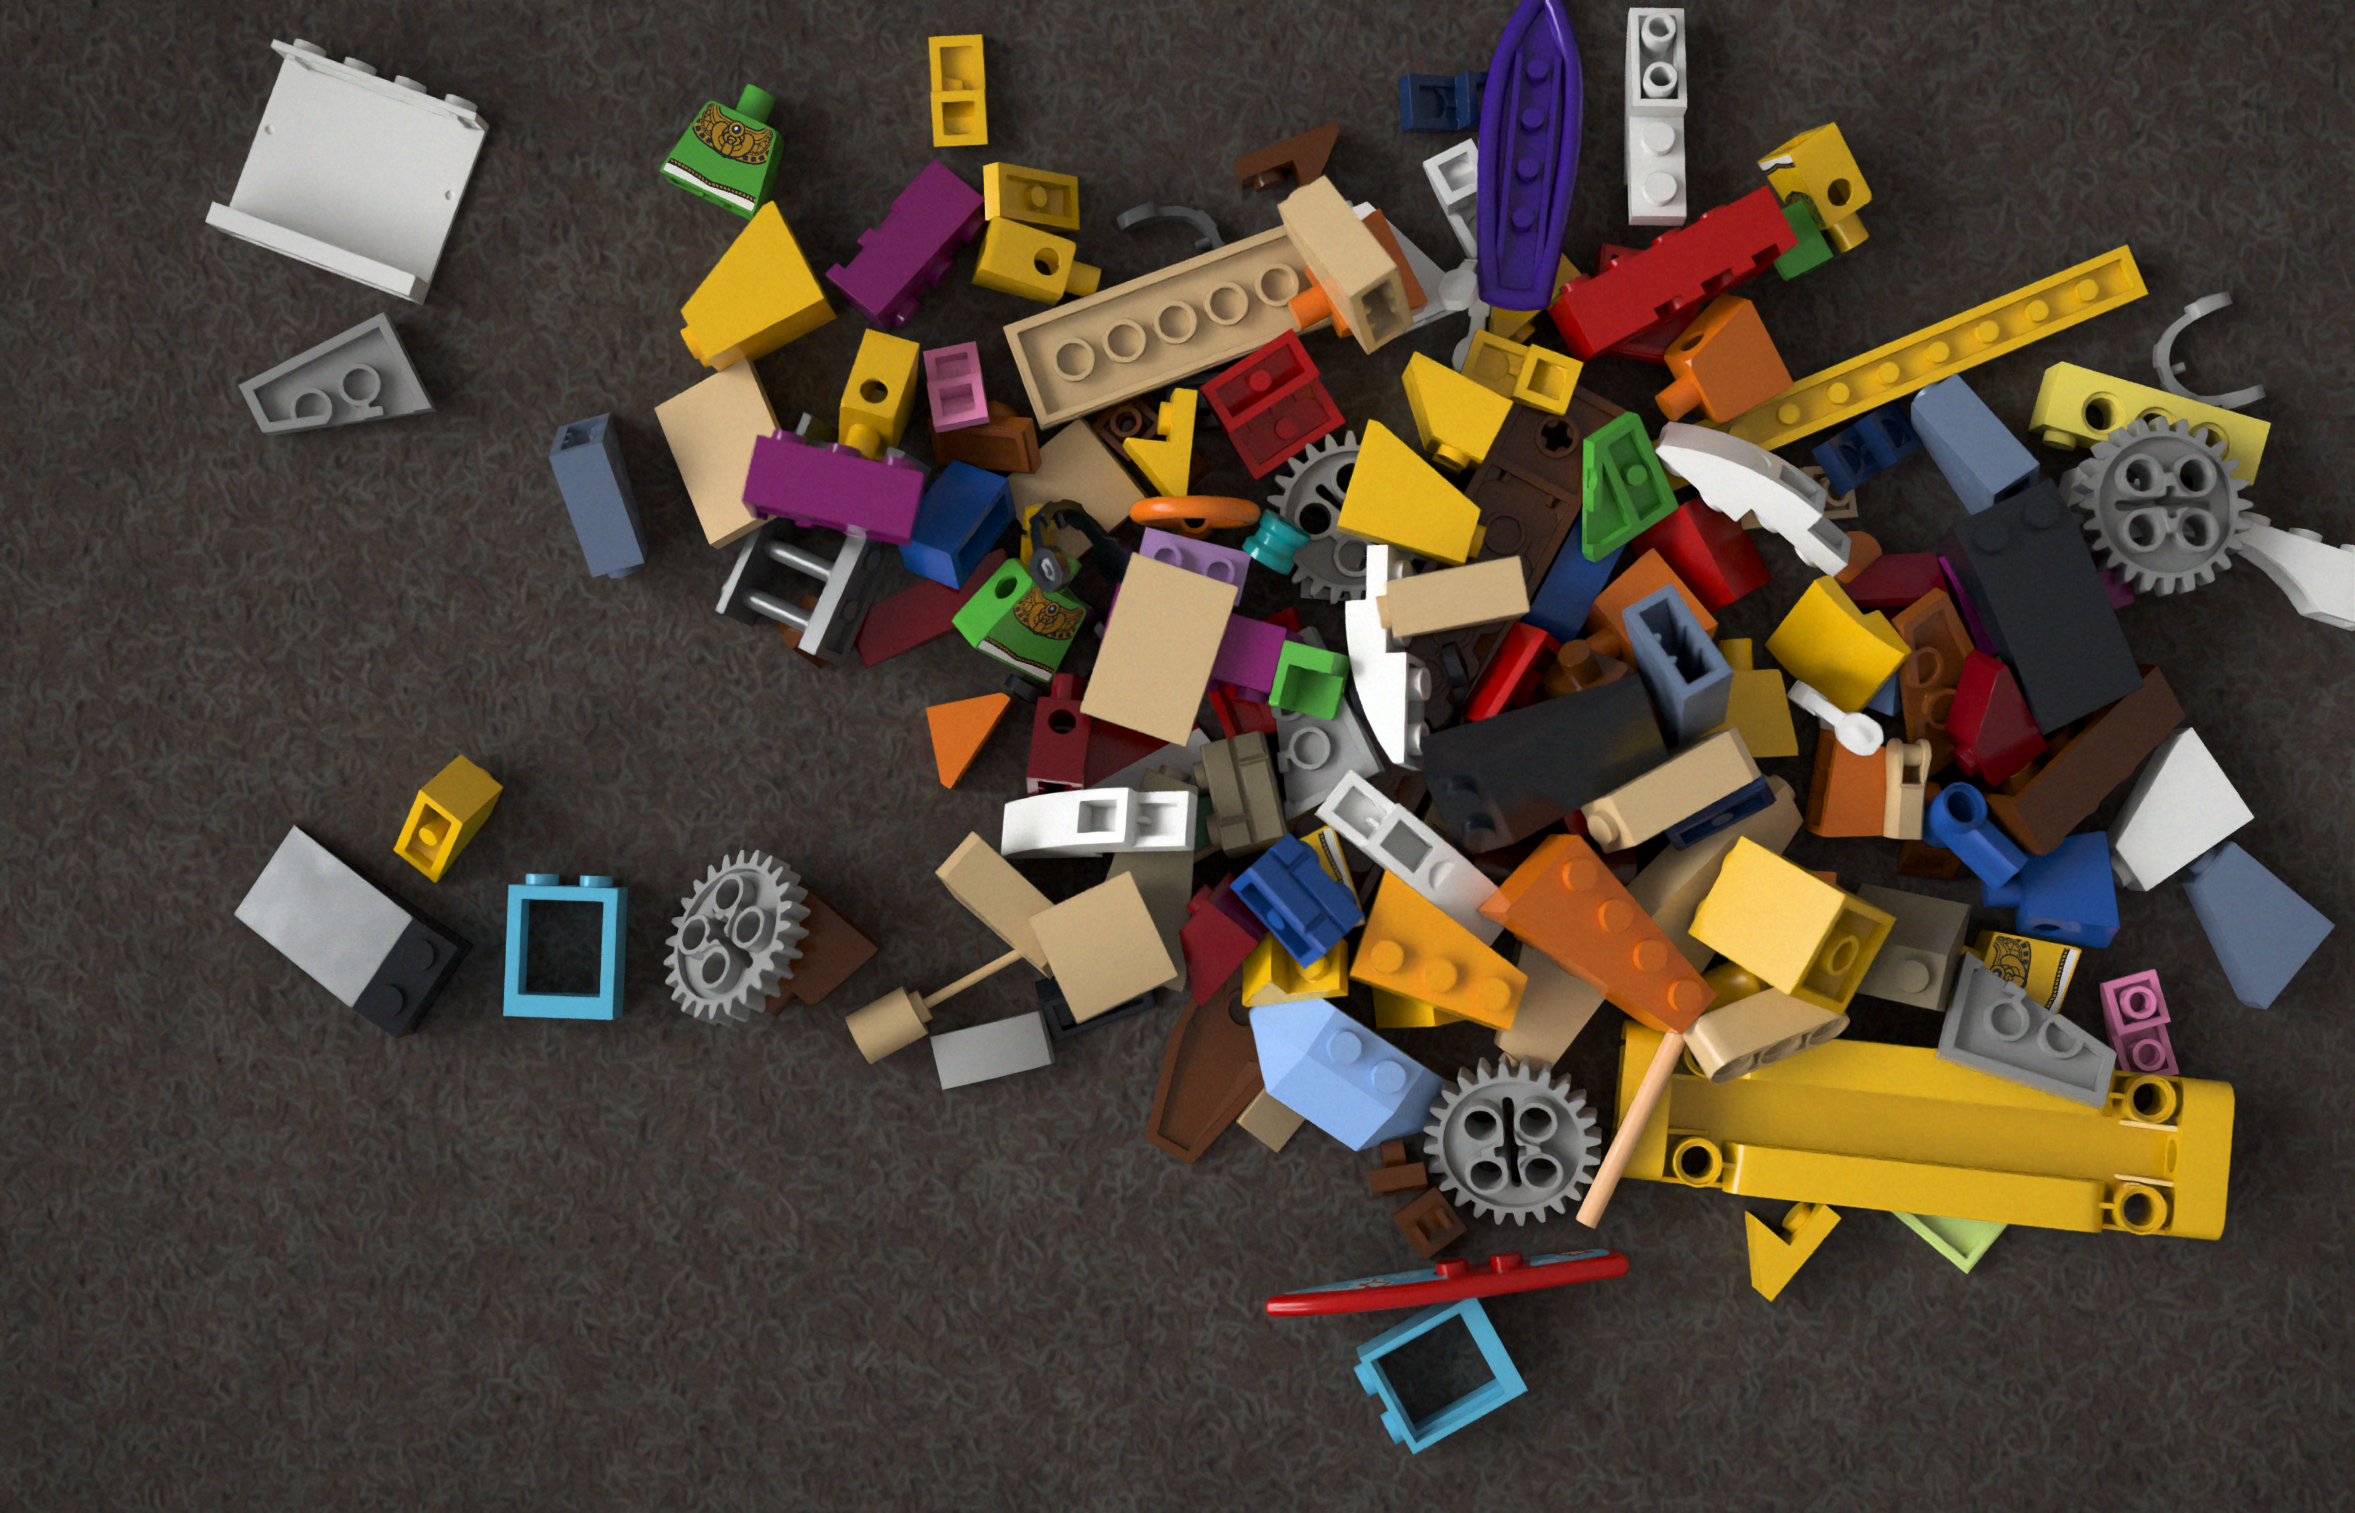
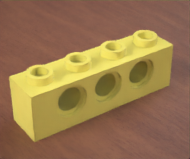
M2061 361L2045 371L2028 431L2043 435L2042 443L2049 447L2072 451L2076 445L2091 449L2093 445L2103 440L2109 442L2108 433L2120 427L2127 430L2128 424L2141 418L2149 423V421L2159 416H2165L2168 427L2181 419H2187L2188 435L2206 427L2208 429V436L2205 442L2207 446L2210 447L2221 441L2226 443L2220 458L2223 462L2231 459L2240 460V464L2231 472L2233 479H2248L2250 484L2245 487L2247 488L2254 484L2271 423ZM2088 404L2096 406L2102 412L2104 421L2101 430L2094 429L2088 424L2085 416ZM2181 468L2180 476L2192 479L2189 473Z

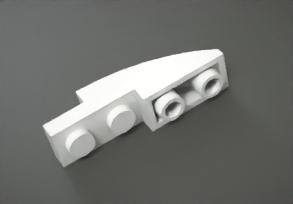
M1630 8L1628 13L1625 61L1624 185H1628L1629 225L1683 226L1687 217L1683 118L1687 109L1684 8Z
M1671 421L1662 428L1655 449L1661 463L1671 474L1677 477L1683 476L1694 485L1710 508L1717 512L1724 511L1735 522L1750 509L1754 510L1756 518L1764 528L1772 533L1779 532L1794 545L1798 556L1807 565L1813 568L1819 567L1827 575L1830 574L1834 577L1848 565L1852 539L1823 515L1828 491L1804 472L1779 456L1753 443L1724 432Z
M1388 544L1367 546L1366 600L1345 601L1346 635L1351 668L1366 717L1378 741L1392 762L1411 771H1423L1422 737L1430 735L1428 725L1424 722V704L1431 695V676L1429 670L1425 667L1424 661L1405 652V647L1410 645L1412 637L1393 640L1391 628L1381 630L1375 596L1385 595L1383 588L1385 581L1413 576L1410 562L1407 560V555Z
M1352 769L1346 773L1315 813V815L1383 869H1388L1488 947L1492 945L1505 928L1477 912L1498 887L1399 803L1394 804Z
M1129 787L1058 792L1016 800L1005 804L1001 857L1005 859L1102 857L1103 852L1194 851L1197 795L1189 791L1136 792Z

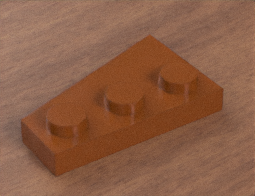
M1936 587L1891 619L1892 627L1913 651L1898 668L1908 744H1915L1918 739H1926L1931 746L1928 778L1953 761L1950 751L1954 749V746L1945 730V725L1966 657L1975 649L1948 593Z

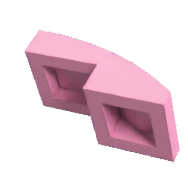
M976 341L923 351L935 432L939 433L989 423L986 392Z

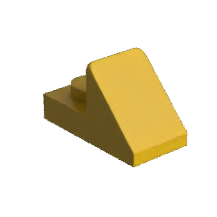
M1001 162L983 166L986 221H991L995 215L1043 232L1080 230L1078 179L1076 176Z
M1175 388L1170 397V403L1161 402L1157 434L1166 435V442L1126 438L1122 444L1125 451L1162 496H1187L1198 390Z
M1268 931L1261 942L1243 961L1242 1004L1246 1007L1348 996V942L1343 938L1318 960L1304 969L1273 933Z
M1801 1201L1785 1216L1782 1226L1786 1230L1778 1237L1755 1216L1745 1211L1752 1286L1772 1302L1840 1221L1841 1217L1825 1204L1811 1202L1806 1204Z

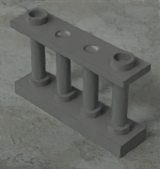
M805 412L797 429L793 432L806 438V446L827 450L828 443H835L839 435V431ZM890 446L887 447L884 456H895L915 462V471L923 472L925 474V481H927L932 470L929 466L909 454ZM778 516L749 533L731 576L723 585L722 596L715 611L751 627L758 613L764 614L804 632L798 648L843 667L898 544L848 535L837 561L833 562L791 544L790 542L797 528V525H795L796 520ZM781 563L826 582L814 612L768 593Z

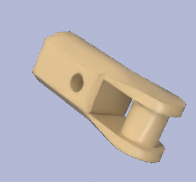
M1891 738L1887 743L1885 751L1886 796L1883 836L1894 839L1921 840L1923 839L1925 795L1931 762V746L1926 739H1918L1915 744H1903L1899 738ZM1903 766H1912L1911 781H1902Z

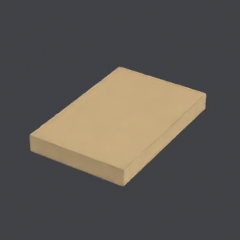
M744 357L654 408L709 545L718 550L778 517L768 514L767 520L751 518L742 502V495L757 434L772 437L773 430H782L752 361Z
M1132 553L1080 712L1187 747L1239 592V587L1137 553Z

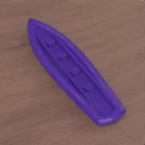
M1563 0L1521 1L1505 27L1492 58L1484 90L1477 160L1478 295L1482 302L1510 311L1542 310L1550 305L1577 178L1584 113L1583 71L1576 34Z

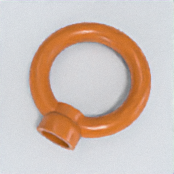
M1162 496L1134 502L1130 507L1129 515L1137 524L1175 529L1178 535L1203 541L1212 534L1213 529L1251 526L1259 520L1261 512L1258 505L1254 502L1239 498L1220 496ZM1184 518H1205V522L1199 528H1191L1185 523Z

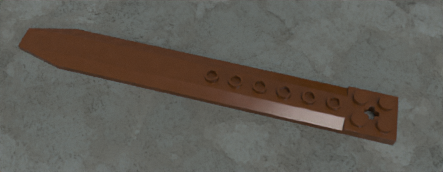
M1578 384L1575 385L1564 416L1513 402L1484 460L1478 466L1463 494L1481 509L1477 524L1486 526L1478 557L1467 556L1463 566L1519 556L1529 603L1583 504V440L1627 412V410ZM1558 422L1568 427L1565 435L1572 442L1568 449L1559 446L1553 452L1545 447L1547 439L1541 435V432L1545 426L1554 429ZM1428 559L1420 575L1457 567ZM1520 618L1413 636L1411 638V643L1408 647H1405V652L1424 661L1425 667L1429 670L1431 676V695L1424 704V719L1429 718L1433 730L1445 722L1454 707V691L1443 658L1442 645L1456 641L1464 656L1470 677V684L1465 685L1466 701L1515 621L1519 622ZM1461 718L1460 726L1463 725L1466 718ZM1362 721L1386 773L1368 783L1394 804L1399 803L1414 815L1428 789L1425 782L1424 759L1423 771H1411L1394 764L1378 741L1369 721ZM1317 810L1293 823L1287 822L1289 832L1296 840L1327 824L1315 815ZM1337 832L1361 907L1363 908L1384 869ZM1350 930L1342 937L1344 940L1348 936ZM1243 962L1203 1006L1194 1001L1193 995H1191L1172 1030L1144 1139L1191 1165L1265 1086L1254 1032L1248 1014L1252 1007H1246L1242 1004Z

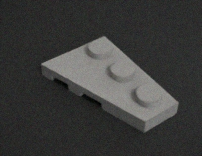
M384 312L239 385L262 433L268 436L437 411L390 316Z
M1309 626L1297 633L1304 637L1303 645L1327 650L1316 628ZM1346 688L1344 689L1337 719L1334 721L1271 706L1272 717L1276 718L1280 752L1277 753L1279 773H1283L1287 802H1283L1286 822L1293 823L1318 810L1351 769L1367 782L1386 773L1367 731L1355 711Z
M1966 951L1962 954L1935 1058L2095 1109L2105 1106L2117 1053L2061 1014L2054 1015L2026 995L2027 991L2011 980L2006 982L1982 965L1983 961L1970 952Z

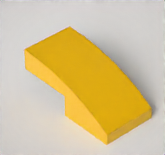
M983 35L928 37L934 147L988 144Z
M1477 328L1460 374L1515 403L1564 416L1583 362L1534 344L1528 347Z

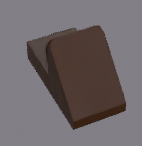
M1335 120L1236 158L1234 172L1241 190L1254 186L1258 193L1273 189L1286 181L1284 174L1292 172L1298 188L1310 185L1322 177L1338 142L1340 128L1337 121Z

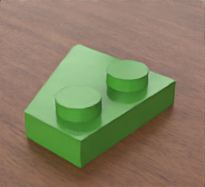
M1628 411L1583 440L1582 553L1585 559L1596 563L1679 508L1639 414Z

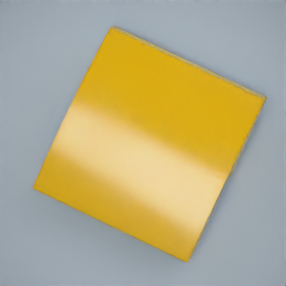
M1830 574L1814 580L1765 643L1768 650L1790 674L1827 697V702L1844 713H1861L1913 652L1879 609L1863 615Z

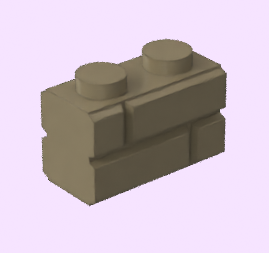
M1254 731L1234 736L1231 739L1226 738L1199 746L1203 761L1194 763L1193 766L1200 794L1210 793L1215 813L1205 815L1212 846L1222 845L1223 851L1228 858H1236L1257 853L1261 850H1269L1289 832V828L1285 818L1268 740L1264 732Z

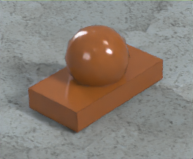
M1001 401L987 402L989 423L936 433L932 413L927 418L938 465H949L955 459L980 469L1035 474L1042 464L1033 419L1018 417L1011 406Z

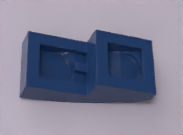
M1465 71L1456 77L1407 74L1398 79L1401 132H1478L1484 90L1489 72Z
M1893 400L1811 451L1840 497L1922 446L1923 443L1897 401Z

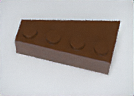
M2136 663L2145 687L2044 736L2042 735L2048 749L1995 787L1980 777L1970 784L1978 789L1984 797L1987 805V816L2025 853L2046 856L2049 852L2057 849L2064 842L2065 836L2084 817L2096 811L2100 801L2119 782L2130 777L2135 770V766L2153 748L2164 743L2168 739L2170 732L2186 717L2158 665Z

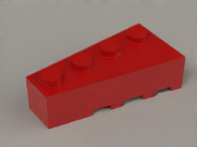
M1768 185L1728 206L1722 204L1700 216L1696 220L1697 223L1684 230L1676 227L1662 234L1651 242V248L1638 255L1635 250H1631L1618 256L1605 265L1607 269L1605 273L1591 279L1588 273H1585L1560 287L1559 291L1562 297L1548 311L1574 359L1583 362L1584 365L1718 297L1722 293L1759 276L1794 248L1799 242Z

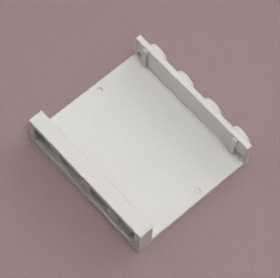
M273 39L271 47L285 58L230 206L227 207L212 202L205 222L223 233L423 305L489 125L475 113L478 106L461 97L447 94L443 101L426 95L428 88L409 78L396 75L394 83L376 76V68L357 59L346 57L344 63L341 64L325 58L327 51L310 42L295 39L292 46Z

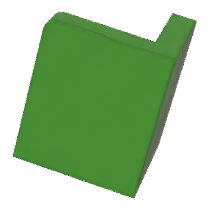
M1802 200L1781 210L1799 242L1774 263L1784 281H1789L1802 273L1808 274L1833 257Z
M1284 640L1269 698V705L1326 720H1336L1351 665L1350 658L1336 652Z

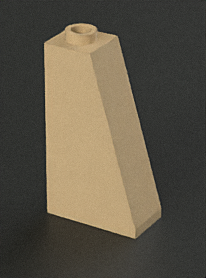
M1764 775L1777 800L1775 804L1682 851H1677L1671 842L1625 887L1700 975L1716 953V950L1687 932L1695 920V912L1699 903L1709 895L1722 871V863L1728 852L1736 846L1740 837L1744 836L1782 854L1804 822L1793 801L1796 798L1794 790L1785 780L1777 775H1771L1770 777Z

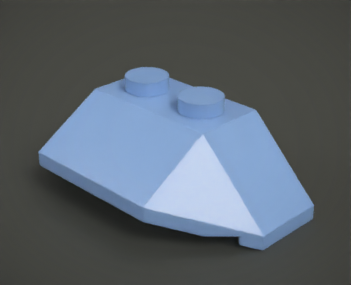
M1325 998L1252 1006L1248 1012L1266 1092L1354 1151H1360L1379 1145L1381 1142L1392 1141L1424 1131L1426 1117L1433 1116L1430 1112L1432 1099L1434 1097L1444 1098L1441 1090L1443 1082L1446 1080L1445 1078Z

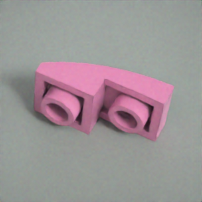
M2149 969L2100 983L2101 1002L2110 1048L2117 1053L2115 1060L2116 1069L2119 1071L2167 1076L2180 1074L2164 1024L2171 1022L2156 970Z

